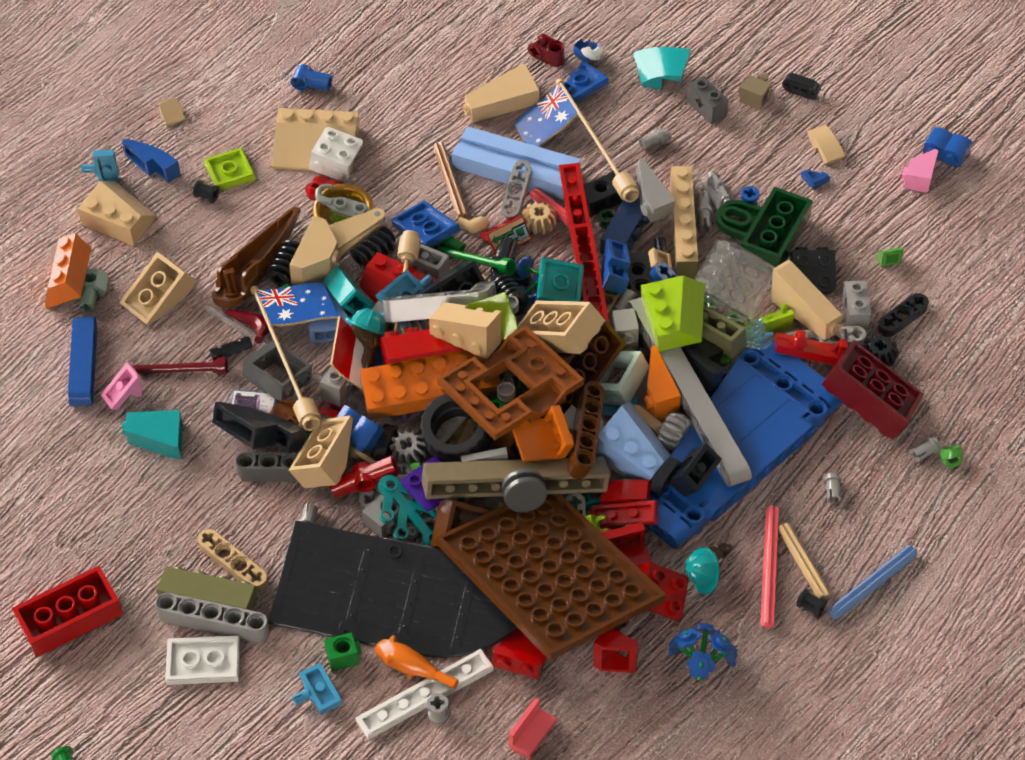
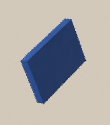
M425 200L391 219L392 225L402 233L407 230L419 233L421 244L430 248L460 231L459 224Z

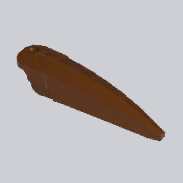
M293 207L286 211L218 268L216 289L212 293V300L215 305L222 308H232L241 304L251 294L250 288L256 286L263 279L281 244L289 239L301 212L300 207Z

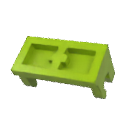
M787 303L781 305L780 311L753 320L752 315L747 316L744 327L754 342L774 335L777 332L780 333L792 329L794 312L792 309L787 311Z

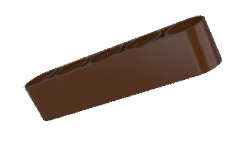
M595 381L586 383L577 400L572 434L574 445L569 454L568 473L573 478L579 480L587 476L596 457L604 388Z

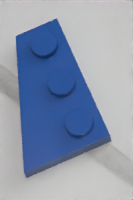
M582 61L579 64L580 68L577 71H573L568 81L564 82V86L575 103L609 84L607 76L585 61Z

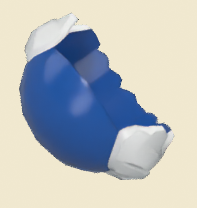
M583 39L576 41L573 51L575 56L581 61L590 62L598 60L602 55V46L594 41L588 40L583 42Z

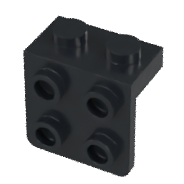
M797 247L795 250H792L790 261L821 293H833L836 290L835 250H829V247H817L816 250H808L807 247Z

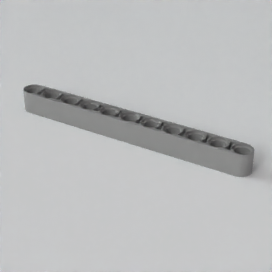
M642 297L627 302L628 309H635L639 332L651 351V346L656 345L642 303ZM678 347L659 352L681 395L680 404L688 418L691 419V423L702 443H707L722 458L717 465V469L726 485L732 487L751 480L752 474L748 463L682 349Z

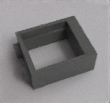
M272 340L243 360L242 377L278 401H282L292 397L296 392L290 378L281 383L264 372L265 369L274 363L286 370L275 342ZM281 346L299 389L307 386L312 379V365Z

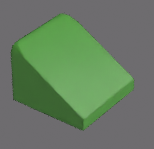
M903 247L878 253L876 257L880 266L884 267L901 263Z

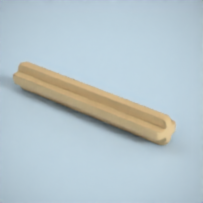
M787 522L779 526V533L813 592L820 599H829L830 591L793 528Z

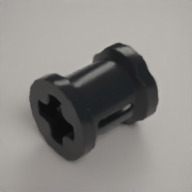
M199 180L195 183L192 194L195 198L202 197L210 203H214L219 196L220 188L217 185L211 186L205 184L203 180Z
M806 588L799 596L796 606L807 609L813 613L815 618H819L825 610L828 600L818 598L811 593L810 589Z

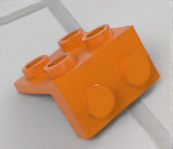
M560 405L551 406L545 418H540L533 423L527 420L512 430L521 458L525 463L565 459L574 445L573 435L569 432L567 418L563 414Z

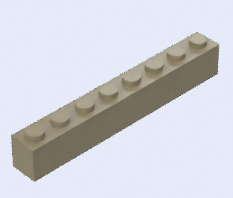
M595 457V462L589 473L581 480L569 475V458L525 463L523 460L438 462L423 464L421 481L426 499L503 496L502 482L505 477L515 470L528 468L536 470L542 475L547 494L591 493L607 491L610 472L604 457Z

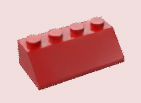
M377 252L366 265L359 286L376 304L378 302L376 295L403 273L404 264ZM408 266V271L414 278L421 281L426 277L427 274Z
M427 325V330L420 331L419 327L406 329L405 334L398 335L396 330L385 332V337L379 338L383 364L464 351V349L431 335L429 325Z

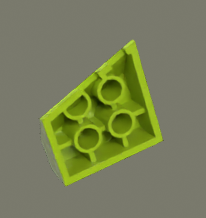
M682 275L641 285L642 303L659 352L702 342L704 283Z

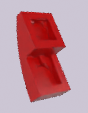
M642 479L610 481L607 491L601 492L600 503L604 505L649 501L651 482Z

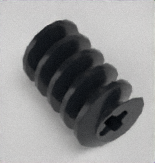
M382 226L373 235L363 240L361 244L351 249L350 254L356 263L365 268L377 252L388 256L389 250L394 251L396 249L394 244L396 241L395 236L389 228Z
M286 240L281 244L266 271L269 280L275 285L282 287L287 283L290 284L289 265L300 243Z
M509 274L501 275L492 280L495 281L496 294L506 292L508 296L512 295L518 298L519 310L515 313V317L520 315L529 303L527 293H525L515 278Z

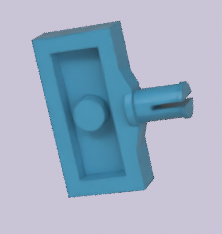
M114 150L93 151L94 164L81 165L82 173H95L99 182L116 181L120 183V173Z
M321 662L299 672V677L305 690L292 696L296 706L309 699L315 704L320 715L342 705V700Z

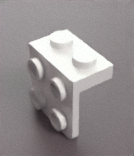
M326 127L311 151L309 169L347 183L351 164L362 147V139L331 127Z

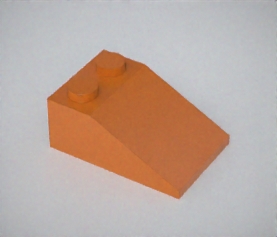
M656 345L651 346L647 395L644 396L645 410L658 421L664 423L666 417L672 412L680 413L681 395Z

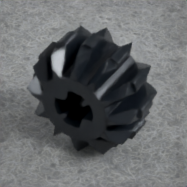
M882 333L879 337L872 334L863 343L865 349L887 366L894 365L899 351L896 342L891 341L890 336L885 338Z

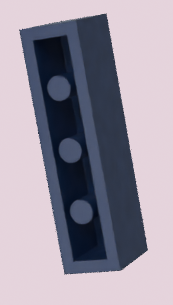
M639 197L633 202L623 200L600 239V253L604 254L607 238L627 244L628 252L631 253L635 239H639L641 236L643 225H647L649 222L648 217L644 216L641 212Z

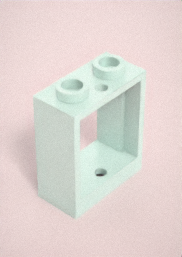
M620 351L599 382L604 388L603 404L623 405L627 401L631 402L649 369V365L641 351ZM614 368H627L619 384L606 383Z

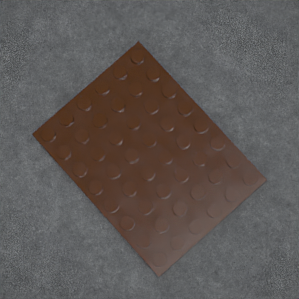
M547 494L544 503L537 509L529 512H516L505 504L436 537V545L550 661L666 601L667 594L561 494Z

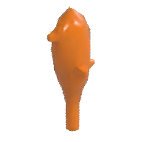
M394 635L390 639L381 640L374 648L377 656L386 666L407 674L409 680L413 676H420L437 680L453 689L458 686L459 680L439 671L423 655L408 645L396 641V636Z

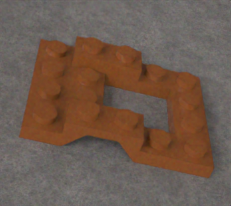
M525 325L507 336L500 348L487 359L474 356L437 378V384L494 440H497L528 420L530 423H533L546 415L551 406L565 403L568 394L584 385V378ZM509 369L530 390L498 409L474 384L482 379L489 382Z

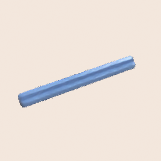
M912 545L905 547L831 606L828 612L834 620L841 618L917 556V550Z

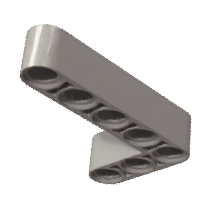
M495 281L476 283L470 290L385 298L382 300L385 322L429 319L444 302L468 305L497 295Z

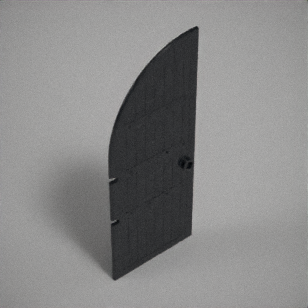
M296 520L268 624L329 637L343 635L345 631L352 632L354 641L359 640V643L376 646L381 640L390 639L394 635L396 636V641L408 645L419 654L435 658L458 657L472 654L479 649L484 650L503 640L518 628L442 550Z

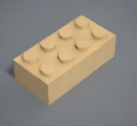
M536 300L518 326L520 329L526 325L555 353L581 354L587 349L591 339L599 333L605 319L590 302Z

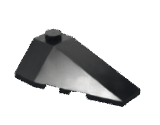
M465 260L416 295L470 290L476 283L484 282L485 279L475 261Z

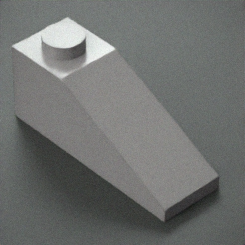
M643 157L639 158L636 173L640 193V208L642 214L647 216L652 223L673 214L675 199Z

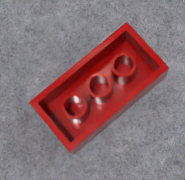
M100 566L90 569L12 608L17 623L36 658L124 615L119 599Z

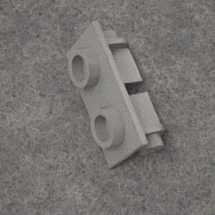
M714 171L709 172L707 181L701 182L704 190L710 193V200L716 210L722 204L734 200L718 173Z

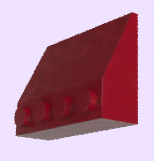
M855 340L851 342L821 384L828 393L838 397L846 407L856 411L864 421L874 425L882 435L892 440L909 423L924 395Z

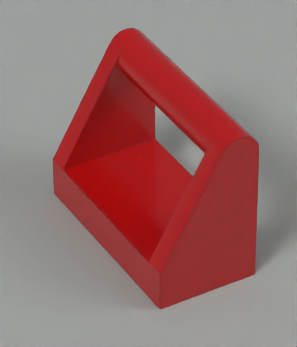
M614 628L598 636L594 641V667L601 671L636 672L638 642ZM615 650L628 651V659L615 652Z

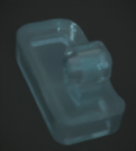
M761 318L751 322L750 327L743 326L746 328V347L763 350L775 341L773 332H765V322Z

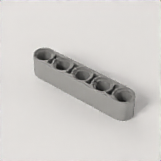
M162 593L155 601L159 618L165 623L224 636L239 635L242 640L256 643L264 642L269 637L270 631L267 618L260 612L173 593Z

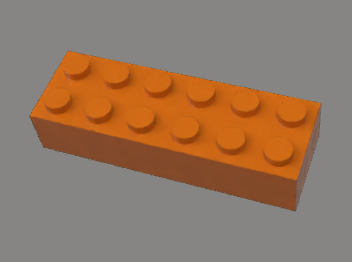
M464 350L360 369L361 384L369 420L425 410L431 404V401L437 399L440 395L447 394L437 384V378L474 356L482 357ZM498 375L489 382L482 379L474 384V386L485 396L496 394L497 387L501 383L500 377Z

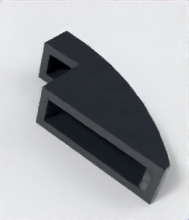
M702 337V342L680 347L704 389L708 392L717 389L721 384L725 368L719 365L724 350Z
M215 402L212 423L250 448L256 449L276 445L288 454L302 449L305 429L257 409Z

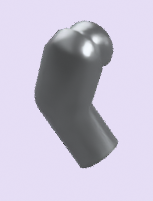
M430 514L420 516L427 526L433 525V519ZM409 520L406 525L409 531L407 538L413 539L419 534V531Z

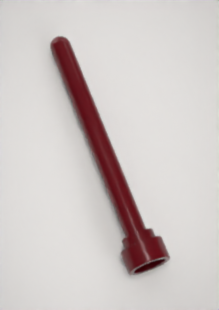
M226 357L217 358L213 362L132 365L138 374L213 371L217 375L228 374V361Z

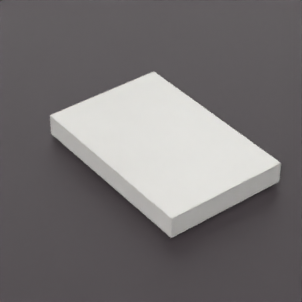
M240 636L168 639L166 685L239 682Z

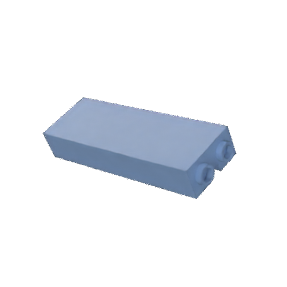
M468 126L461 136V142L457 143L451 154L452 168L505 184L509 182L514 164L520 160L527 161L533 170L528 190L531 191L534 188H538L549 197L563 201L564 196L559 165L580 164L581 161L579 158ZM523 166L522 169H518V171H519V173H520V179H519V180H521L522 182H525V181H523L522 178H521L523 172H527L525 166Z

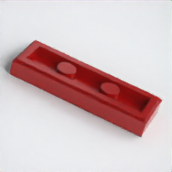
M656 500L592 505L590 515H597V517L600 515L607 516L606 520L600 522L602 529L621 528L630 523L636 524L640 522L644 526L658 525L659 503Z

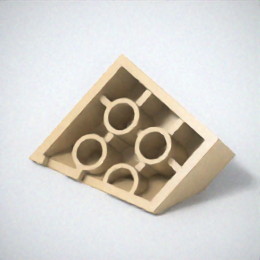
M100 181L77 209L83 226L132 246L138 242L156 219V215L116 181Z

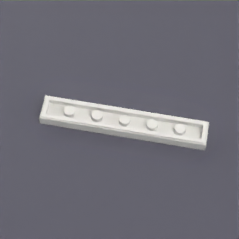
M479 649L441 670V672L459 680L458 686L455 689L437 680L427 678L356 717V723L367 740H370L426 709L427 699L432 694L441 693L447 697L494 671L493 665L484 652Z

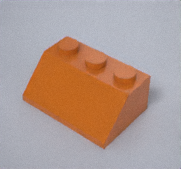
M76 233L64 236L58 241L45 302L47 309L77 299L82 295L91 247Z

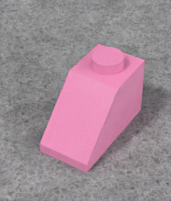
M934 149L910 159L909 166L904 167L901 179H905L904 188L928 193L938 150Z

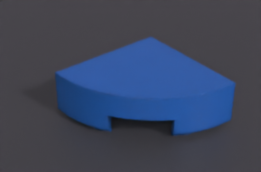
M812 170L801 172V178L812 189L830 181V176L822 171L821 173L811 172Z

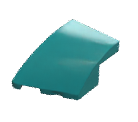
M655 47L634 52L633 58L637 65L642 86L661 90L665 79L681 82L691 49Z

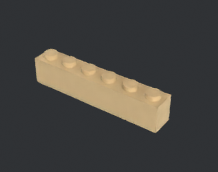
M671 166L670 193L675 199L672 214L675 273L677 276L684 275L689 278H697L698 250L692 166Z

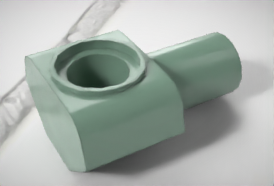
M87 269L79 304L81 311L92 312L96 297L105 296L109 279L108 274L98 269Z

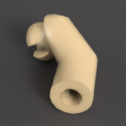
M482 216L472 220L460 217L457 224L466 231L477 233L485 229L489 225V221L486 217Z

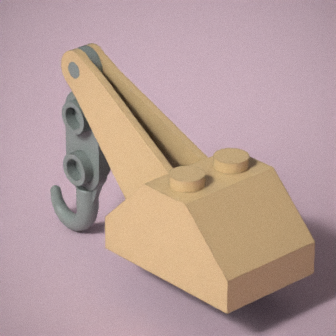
M320 185L315 191L316 200L326 205L334 213L349 218L328 225L326 219L313 216L289 265L292 286L304 283H324L323 280L336 266L341 268L339 259L384 224V210L381 208L370 210L366 204L345 197H325L322 195V191L327 188H333V185Z

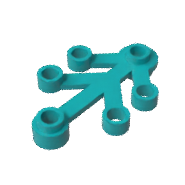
M393 475L383 476L378 483V489L384 496L382 511L379 514L380 521L388 524L393 520L394 511L391 508L394 499L399 505L397 527L393 533L394 538L401 541L406 540L409 535V531L406 528L408 517L422 534V545L430 546L431 541L429 537L433 535V531L429 529L417 512L428 513L433 517H437V512L433 509L426 511L417 501L407 500L403 494L409 493L402 487L397 477ZM387 483L393 484L394 488H389ZM383 513H388L390 518H385ZM397 531L404 532L405 536H399Z

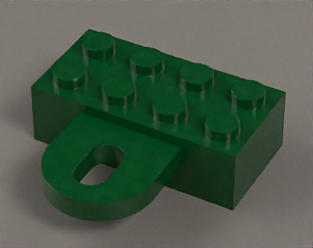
M773 187L762 208L741 200H732L722 204L717 210L716 224L724 234L742 240L739 260L773 272V268L787 260L811 216L813 200ZM727 215H735L746 221L738 222L728 218Z

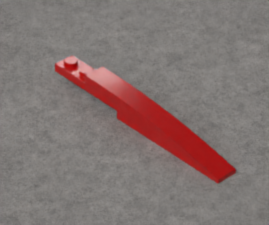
M580 164L559 165L574 261L576 264L584 265L581 290L582 302H590L609 323Z

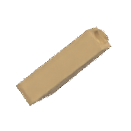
M521 64L465 95L463 111L465 116H469L471 122L474 123L531 107L539 102V89L526 64Z
M790 260L773 268L771 302L781 308L782 304L787 303V311L792 309L794 318L824 340L837 335L841 331L842 314Z

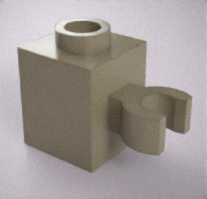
M762 72L759 78L749 75L745 82L742 81L738 89V93H740L739 102L761 110L770 97L771 83L767 81L770 74Z

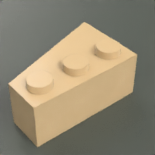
M444 302L429 318L431 335L484 359H487L501 344V311L495 310L493 313L484 312V308L472 310L467 309L466 305Z

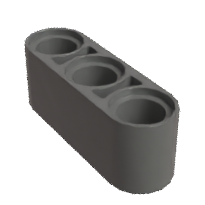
M242 452L235 460L238 476L243 481L296 482L297 479L289 472V469L298 454H288L287 452Z

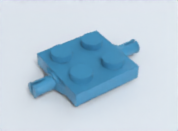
M405 270L382 289L376 297L383 304L382 300L385 298L416 295L431 284L433 278L428 280L431 276L426 275V277L419 281L408 270ZM401 321V322H398V323L401 324L402 327H403V329H404V324H405V322H409V323H411V322H410V321Z

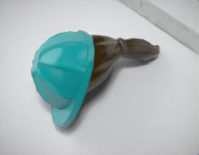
M365 308L357 311L352 318L346 317V321L352 324L353 334L364 348L361 358L363 369L370 368L374 363L375 349L380 346L379 338H382V335L385 333V321L382 315L375 310Z
M721 543L717 546L698 548L686 559L685 572L698 592L711 594L715 591L719 582V569L723 564V554H727L732 550L731 544Z

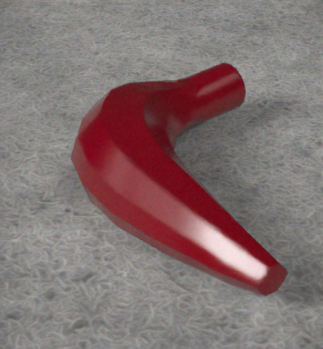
M239 310L225 311V315L247 324L257 331L254 338L257 344H261L264 337L270 332L264 317L259 314Z

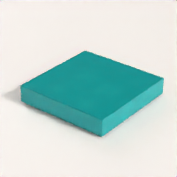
M542 257L540 259L536 300L580 302L584 265Z

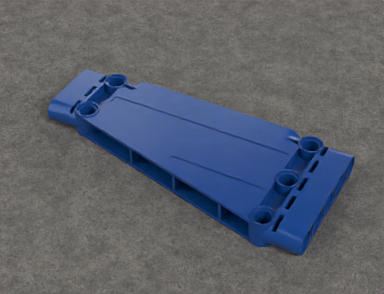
M765 337L752 349L744 350L710 399L748 463L752 474L751 480L728 487L716 467L700 490L684 497L671 484L662 495L650 490L649 501L656 500L659 503L658 525H648L646 527L670 547L677 549L692 535L701 533L704 525L709 520H717L814 434L816 428H820L825 424V419L843 404V401L835 395L828 393L825 387L821 385L825 378L799 358L776 353L772 338ZM693 425L671 454V457L681 461V463L693 448L703 445Z

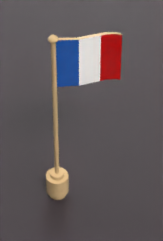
M411 230L404 231L399 240L397 257L404 263L403 272L408 270L409 264L417 261L419 257L420 235ZM339 316L330 365L344 379L363 391L360 369H363L361 358L364 348L353 334L352 328ZM395 322L394 331L397 330V332L399 324L398 322ZM377 347L374 353L375 360L371 367L386 365L383 364L381 349Z

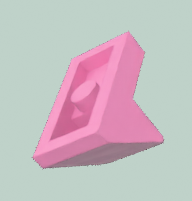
M128 362L101 394L109 407L116 411L130 395L142 397L141 377Z

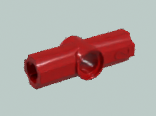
M391 455L374 463L359 462L355 464L353 471L343 474L341 480L336 485L330 486L333 496L337 499L357 490L359 492L373 490L376 483L383 476H395L400 473L396 459Z

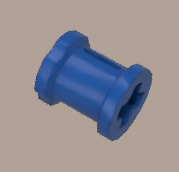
M753 186L744 187L741 190V201L758 206L756 201L759 198V190Z

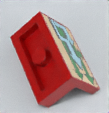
M523 216L513 217L480 233L482 241H489L495 256L500 241H503L505 237L512 238L518 242V246L532 239Z

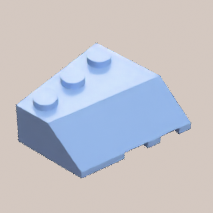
M627 401L618 409L598 435L596 453L604 457L631 479L649 480L651 482L665 461L671 456L630 401Z

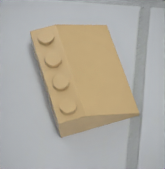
M279 108L275 125L272 169L313 171L309 169L311 151L324 129L331 127L359 138V112ZM355 159L351 164L350 173H353Z

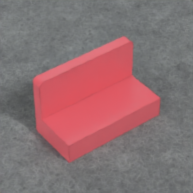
M535 698L509 733V748L529 760L557 723L556 717L540 709L539 699Z

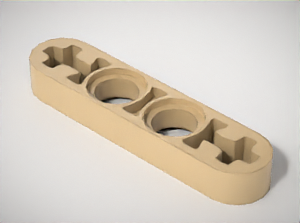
M205 529L199 533L197 538L199 548L238 581H247L255 585L256 592L263 591L267 587L266 572L220 534L212 529ZM205 539H207V540H211V539H212V540H213V544H211L209 541L205 542L204 540H205ZM222 550H229L231 552L225 558L218 556ZM238 563H245L247 565L242 571L234 569ZM252 576H253L255 579H257V580L261 578V581H260V582H258V581H254V582H253Z

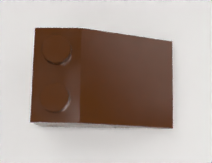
M454 500L440 501L430 546L439 548L436 545L437 536L490 511Z

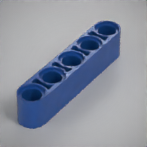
M95 316L73 318L68 382V401L70 407L93 405L97 346V321Z

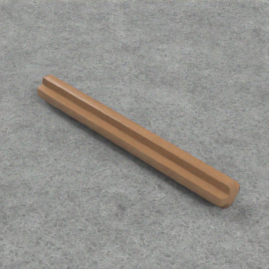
M443 142L435 143L433 145L434 152L457 219L460 217L467 219L468 212Z

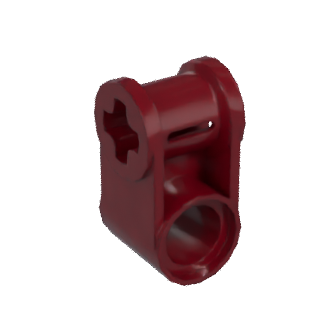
M542 33L534 43L528 45L527 49L532 57L550 66L559 67L565 63L564 44L561 41H557Z

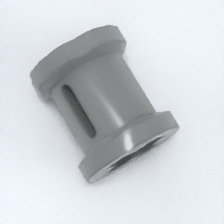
M441 693L432 694L426 703L428 718L434 724H442L449 718L448 698Z

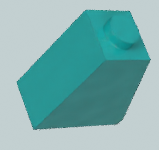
M336 266L323 280L337 302L352 314L361 309H372L375 306L372 299L340 267Z
M180 410L126 412V421H122V434L127 436L129 444L176 460L181 459L183 421Z

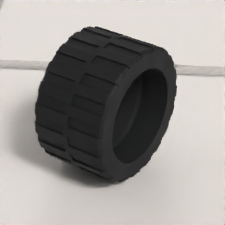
M448 394L440 395V397L431 401V404L426 407L420 426L424 442L431 457L435 456L441 462H462L461 456L490 450L489 447L493 438L479 424L474 435L461 444H445L436 438L441 425L451 418L467 417L474 420Z

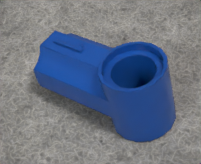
M300 64L297 66L290 83L297 90H305L309 87L330 91L333 76L313 71L310 66Z

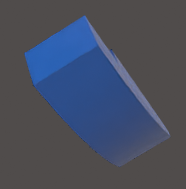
M129 139L122 140L124 154L148 176L156 172L169 183L181 175L178 160L170 154L146 143Z
M609 238L606 240L604 249L602 285L605 290L623 295L629 283L628 269L631 265L627 244Z

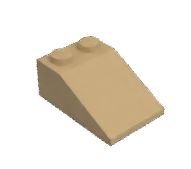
M157 252L119 303L149 326L185 299L197 283V280Z
M351 416L323 419L320 421V426L311 432L289 469V472L304 488L336 485L341 480L347 465L353 422Z

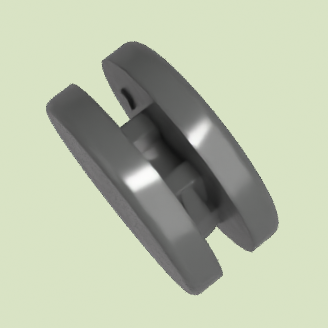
M528 468L515 470L508 474L502 482L505 504L513 511L529 512L540 507L546 500L547 490L542 475L536 470Z

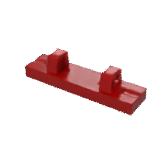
M797 330L795 336L777 332L774 338L776 353L832 365L837 363L848 348V340L839 339L837 345L807 339L806 331Z

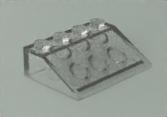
M716 240L694 280L705 284V306L729 319L751 323L772 283L773 268L775 267L736 243Z

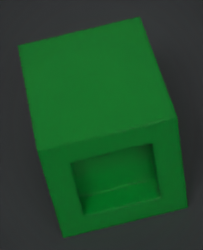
M352 632L324 639L325 651L331 672L359 665L358 655L362 654L359 640L354 641ZM342 650H348L345 653H340Z

